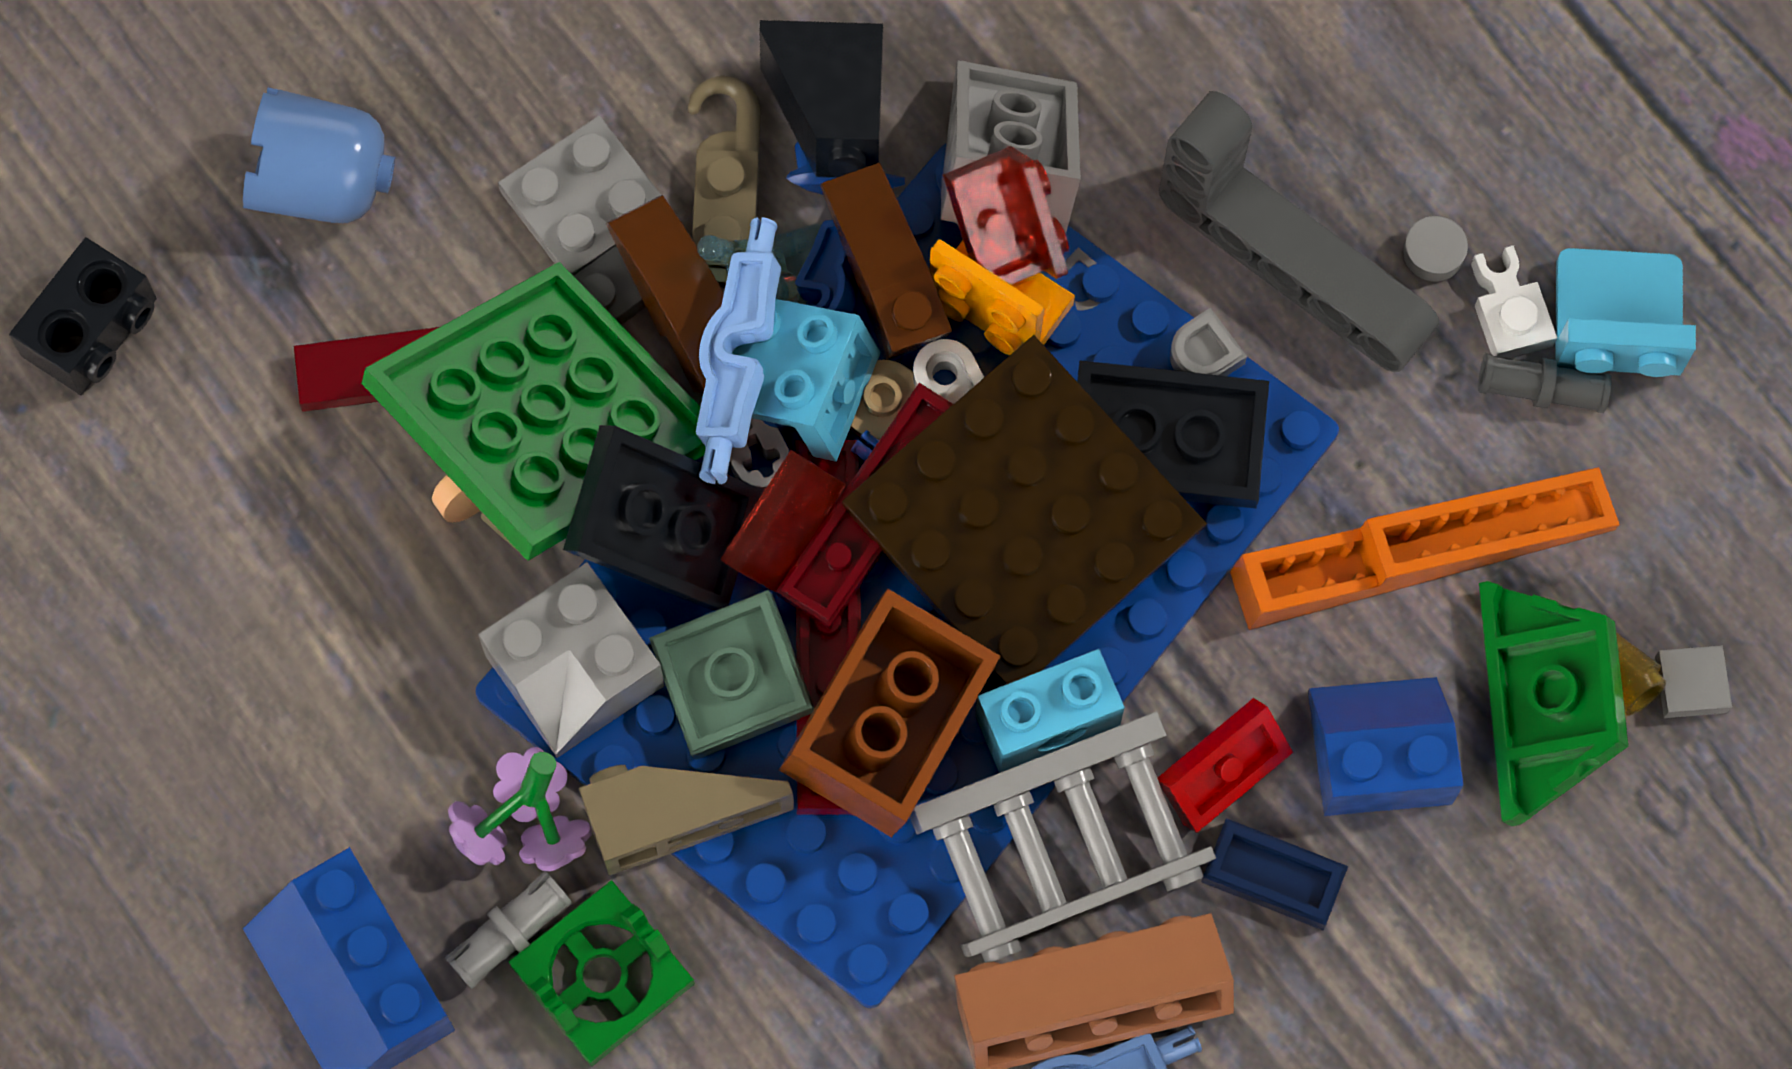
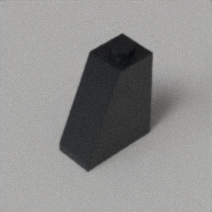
M760 20V70L815 176L837 178L879 163L883 24Z

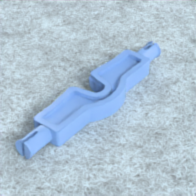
M758 217L751 220L746 252L733 253L722 305L709 320L700 342L699 361L702 373L706 378L696 434L706 449L699 477L711 484H716V480L719 484L726 483L732 448L745 447L752 414L764 381L763 368L757 359L734 355L732 352L740 345L765 341L773 335L775 300L781 266L773 253H771L778 226L773 220L762 217L761 222Z

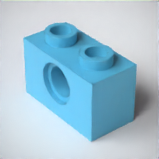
M1097 649L979 695L977 697L975 717L999 773L1120 726L1125 707L1102 654Z

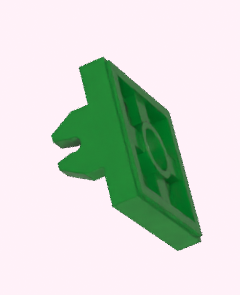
M613 880L599 889L508 962L512 970L591 1067L695 985L694 979L672 954L661 933L650 925L643 911L635 904H631ZM608 924L625 929L634 935L616 950L608 948L595 949L580 930L588 926ZM564 944L578 961L576 982L560 995H557L553 988L552 967L558 950ZM648 952L651 980L646 996L639 1003L626 988L629 979L628 967ZM597 957L611 958L621 968L619 983L608 992L598 993L592 991L583 980L585 967ZM588 999L598 1002L611 1001L622 1017L612 1021L593 1022L575 1016L573 1011Z

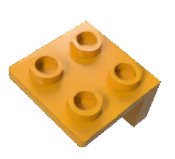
M973 229L968 232L956 249L938 239L930 250V272L946 316L958 322H962L964 319L970 321L985 331L984 336L995 348L1007 355H1011L1033 335L1044 345L1074 305L1075 295Z

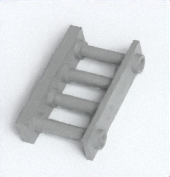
M1157 711L915 806L910 819L916 834L918 835L932 829L937 841L944 840L982 936L960 945L965 957L981 953L985 963L999 960L1022 950L1018 940L1021 936L1163 880L1166 890L1170 891L1204 877L1199 865L1216 859L1212 847L1199 849L1187 854L1149 757L1155 755L1150 743L1167 736ZM1113 757L1118 769L1123 767L1126 769L1163 862L1162 865L1129 878L1126 876L1089 783L1090 780L1095 779L1090 766ZM1054 781L1058 793L1065 791L1103 887L1069 902L1065 899L1028 806L1034 803L1030 790ZM992 805L997 817L1005 816L1042 910V913L1007 927L968 832V829L973 827L969 814Z

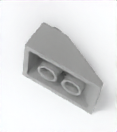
M957 60L941 184V220L955 222L957 225L967 229L989 228L1011 232L1027 240L1049 239L1064 242L1081 180L1077 82Z

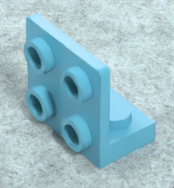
M776 299L774 330L770 339L740 345L732 352L734 355L757 359L763 368L764 381L752 418L795 427L813 457L836 462L864 395V389L869 383L881 352L859 315Z

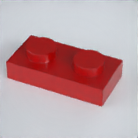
M1252 698L1158 776L1157 779L1183 825L1198 833L1294 752L1268 706Z

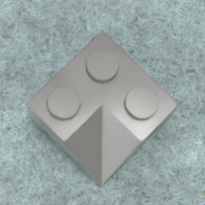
M588 562L478 634L486 658L557 758L664 687L661 664Z

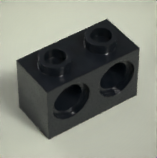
M85 237L8 335L21 357L82 396L92 382L98 383L107 376L115 363L116 351L130 333L137 334L146 326L153 314L154 302L157 298L146 275ZM109 287L121 288L120 294L113 301L105 304L94 302L97 294ZM74 335L83 337L81 344L75 350L67 353L56 352L58 344L66 337Z

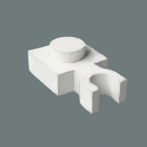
M1514 245L1505 247L1501 258L1506 271L1502 273L1492 272L1487 267L1483 253L1475 255L1471 264L1474 275L1480 286L1489 292V295L1478 297L1475 309L1491 354L1498 357L1512 358L1553 347L1557 340V335L1538 282L1519 286L1516 277L1519 270V260Z

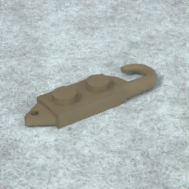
M722 75L709 78L696 87L689 99L688 112L696 115L700 110L702 102L714 94L730 96L736 103V130L720 132L709 136L700 143L696 155L692 240L720 287L725 288L733 253L746 252L751 228L750 222L756 218L761 109L757 95L747 83L736 77Z

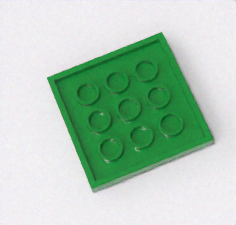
M560 262L366 367L362 379V385L527 561L566 539L600 425L620 427L693 460H697L705 454L706 447L696 434L701 407Z

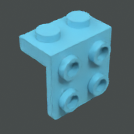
M1576 248L1564 249L1556 261L1557 340L1555 342V360L1557 366L1577 369L1586 373L1611 371L1641 373L1651 377L1681 376L1696 350V325H1683V264L1680 258L1673 254Z

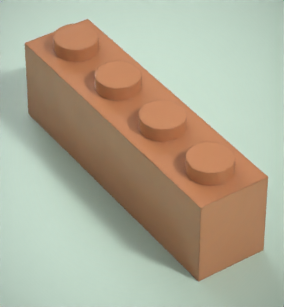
M1212 913L1193 918L1190 916H1177L1164 921L1160 926L1131 933L1125 931L1110 932L1094 942L1069 948L1048 947L1036 952L1032 957L1003 964L986 962L973 967L968 972L954 975L958 1010L975 1069H1007L1234 1013V979Z

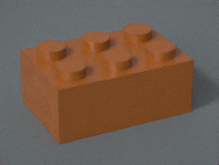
M887 589L870 612L779 771L892 837L910 817L998 662L1000 655L890 589Z

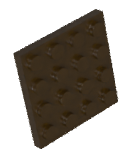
M1035 335L1030 337L842 501V506L846 509V512L880 546L882 552L948 625L1000 655L991 673L1003 686L1045 670L1207 525L1201 516Z

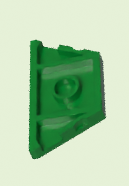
M1486 581L1479 583L1501 819L1502 822L1512 827L1527 821L1629 747L1615 621L1600 613L1579 607L1571 608L1561 605L1555 600L1534 594L1532 596Z

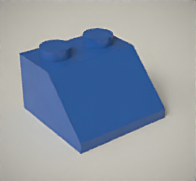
M1437 677L1309 688L1308 697L1324 816L1443 806L1454 803L1464 784L1455 722Z

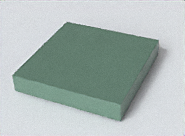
M769 590L649 638L656 659L661 664L662 675L690 754L695 760L800 719V717L812 714L815 708L775 599Z

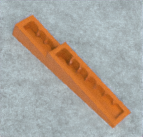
M1597 467L1367 519L1358 529L1242 554L1231 569L1230 574L1248 630L1614 531L1620 524L1600 468Z

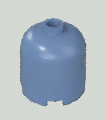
M267 88V93H263L251 138V145L261 146L263 149L260 152L255 173L246 171L243 208L331 223H350L360 219L371 208L377 191L389 193L395 157L384 155L383 131L380 124L369 113L304 95Z

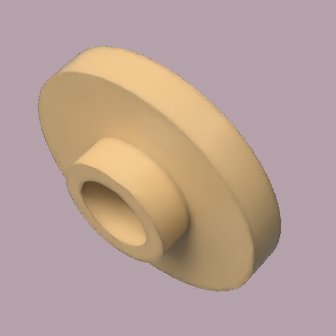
M877 360L869 383L864 389V395L850 429L859 437L868 430L871 435L880 440L915 389L913 372L901 363L891 360Z

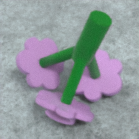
M538 747L527 749L523 756L515 752H509L499 758L496 764V773L500 781L495 784L493 795L497 801L503 804L489 816L480 806L473 805L469 807L460 801L454 802L448 808V815L452 821V824L449 826V832L454 844L463 855L468 857L473 863L481 866L487 862L499 865L505 860L502 848L506 846L507 838L499 825L510 816L519 822H529L538 816L540 824L527 828L521 835L524 847L520 850L519 855L523 863H536L538 869L542 871L556 870L567 865L573 859L582 856L586 851L584 842L592 834L590 824L585 820L578 819L569 822L566 816H552L551 812L555 811L560 803V798L556 792L565 786L567 772L564 766L556 762L551 754L544 752Z

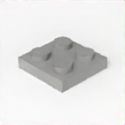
M600 115L498 182L500 193L555 264L560 262L573 276L616 246L606 226L607 222L661 195Z

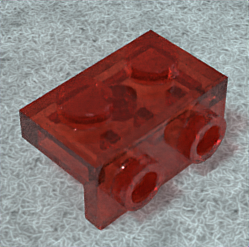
M1009 146L943 174V179L970 259L1010 285L1042 271L1047 272L1055 279L1068 274L1063 256L1064 253L1069 251L1068 240L1060 222L1055 217H1051L1045 198L1051 194V185L1044 167L1037 159L1032 160L1017 149Z
M790 450L720 560L741 574L776 592L847 484L804 456Z

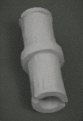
M543 871L523 892L507 903L502 909H499L497 906L487 913L490 919L479 927L467 940L445 955L444 958L465 983L473 989L492 969L508 958L513 952L517 950L520 953L530 944L527 940L573 902L546 871Z

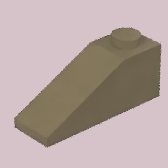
M626 765L608 767L593 774L589 778L591 784L579 788L583 805L609 876L794 810L793 793L788 781L639 766L628 770Z

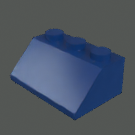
M350 847L293 879L243 928L322 1069H391L455 1031L446 1012Z

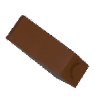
M877 163L821 183V189L884 360H890L921 349L935 340L945 339L952 332L931 272L881 164Z

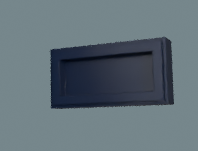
M1226 818L1213 850L1216 859L1209 861L1201 882L1324 930L1348 866Z

